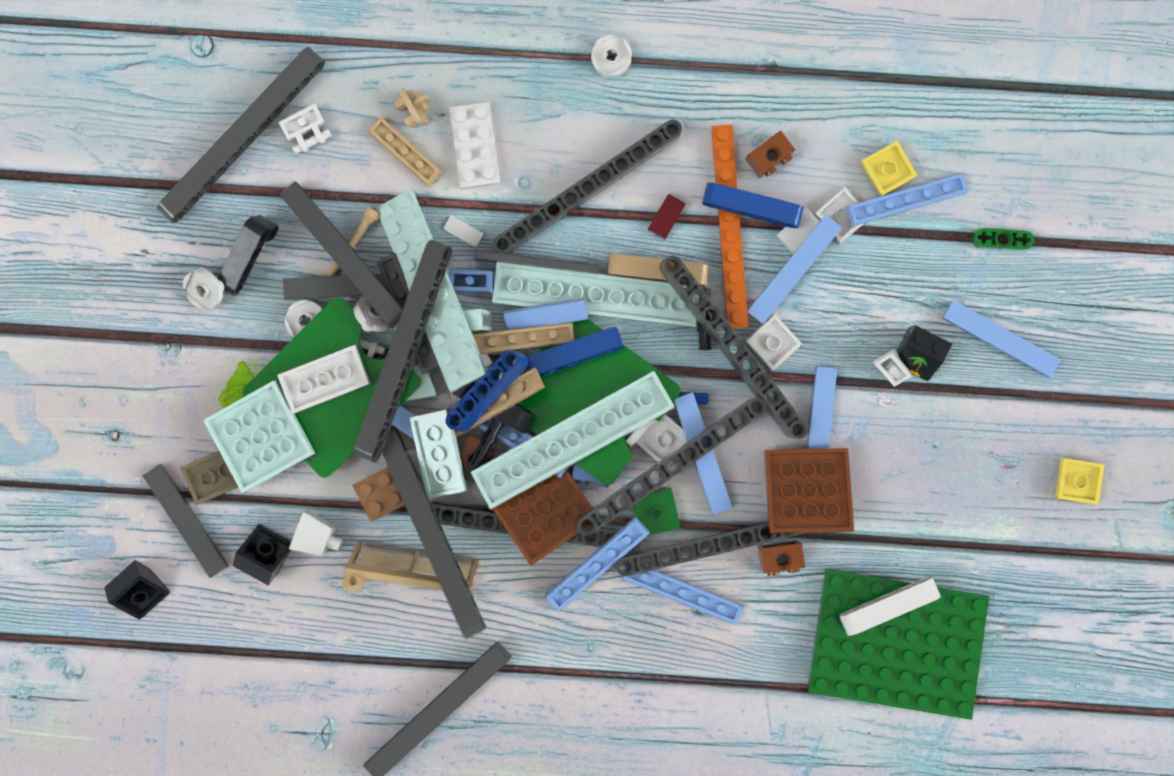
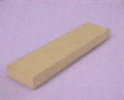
M382 116L368 130L369 134L428 187L442 173L435 164Z

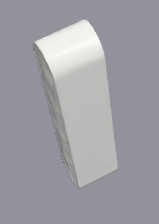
M930 576L841 613L839 617L847 636H851L939 599L941 595L933 577Z

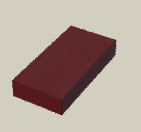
M668 194L648 230L665 240L686 203Z

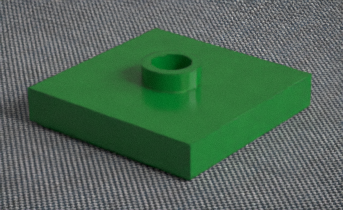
M672 488L651 492L633 505L636 518L649 530V535L680 528Z

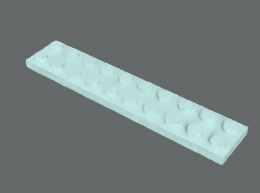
M408 189L378 206L376 210L380 214V220L392 250L397 256L410 291L425 246L428 241L433 240V237L414 191ZM446 272L425 332L448 389L454 393L478 381L487 372V369Z
M497 262L492 298V303L530 307L584 298L588 315L696 327L695 316L668 282ZM680 284L683 288L687 287L685 284ZM694 294L692 301L696 305H698L699 296Z
M653 371L473 470L471 474L489 508L493 509L674 409L675 406Z

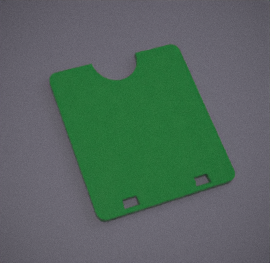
M339 297L333 298L242 391L243 397L266 384L277 380L283 392L278 374L357 345L371 384L295 413L298 422L316 453L313 460L308 457L305 461L323 478L331 476L354 453L357 438L385 359H373L365 354L360 342L363 331L362 325L357 321L353 308L344 299ZM411 369L398 408L421 386V378L413 369Z
M589 319L567 322L573 323L575 340L603 330ZM624 345V348L616 352L540 377L545 388L518 402V404L535 414L528 428L539 435L653 371L656 373L672 403L678 398L681 390L676 382ZM544 347V348H541L538 352H541V351H544V350H547V349H550V348H553V347ZM665 414L659 416L654 420L660 422V420L663 418ZM625 436L576 462V464L602 484L611 485L628 465L634 454L627 448Z

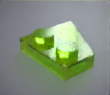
M244 361L238 363L236 372L233 377H230L226 389L222 391L218 398L223 408L242 399L244 387L254 378Z

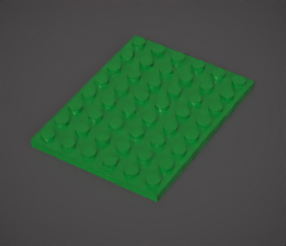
M825 569L807 691L814 694L972 720L989 596L937 587L941 595L939 599L865 631L847 636L839 617L841 613L911 583Z

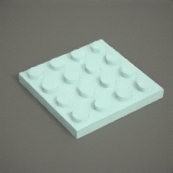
M277 380L266 384L203 420L242 493L316 454L295 414L291 413L286 397Z

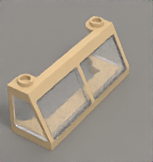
M361 541L356 543L345 567L342 585L344 590L357 591L364 586L365 579L442 590L426 551ZM455 556L474 598L479 560Z

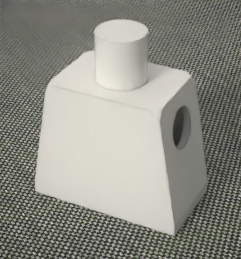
M307 510L302 513L289 549L322 556L326 554L328 548L339 551L343 540L333 536L336 529L335 525Z

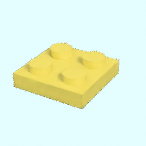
M898 140L860 162L880 197L918 176Z
M1060 458L1055 498L1099 505L1105 464Z

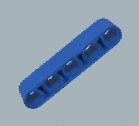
M717 183L706 184L702 204L707 207L789 228H799L804 208L795 203Z
M617 327L608 328L527 356L528 364L525 371L528 372L535 368L540 377L616 352L624 348Z
M513 350L504 352L447 414L445 420L447 427L463 432L469 430L525 370L528 364L527 357ZM502 372V378L499 380V375Z

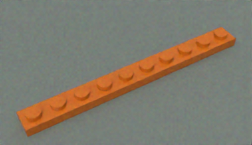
M732 124L712 126L715 183L737 189ZM718 210L726 320L733 329L748 328L740 215Z

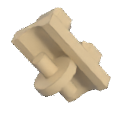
M404 88L398 91L400 96L394 101V104L399 111H404L407 108L410 111V114L404 117L407 126L413 128L419 124L426 125L430 121L425 114L429 110L426 105L430 101L429 96H421L419 91L413 93L412 90L406 91Z

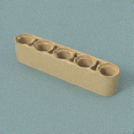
M609 254L607 275L668 282L660 271V263L664 259ZM671 261L667 262V269L673 272L675 270V265ZM683 262L700 286H707L709 265ZM681 277L679 284L688 285L687 280Z

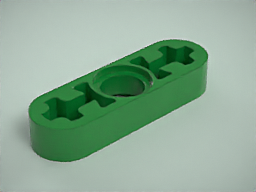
M982 228L973 233L971 241L977 248L1025 250L1033 245L1034 237L1029 231ZM983 233V237H992V240H986L982 243L978 236ZM999 234L1006 235L1007 243L1005 245H1001L998 242ZM1021 237L1027 240V243H1024L1023 245L1022 242L1019 241L1013 242L1014 239H1019Z

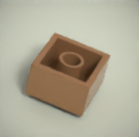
M389 467L352 485L370 522L405 505Z

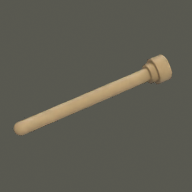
M369 206L363 212V221L348 241L353 249L369 225L375 221L377 222L380 218V214ZM336 262L333 263L325 276H335L340 267Z

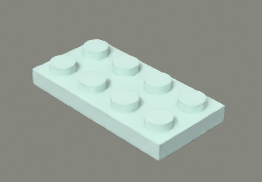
M450 409L409 418L425 491L429 498L467 491L455 432L447 427L445 421Z

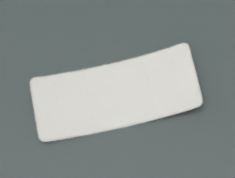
M452 215L443 228L474 247H477L484 235L479 230Z

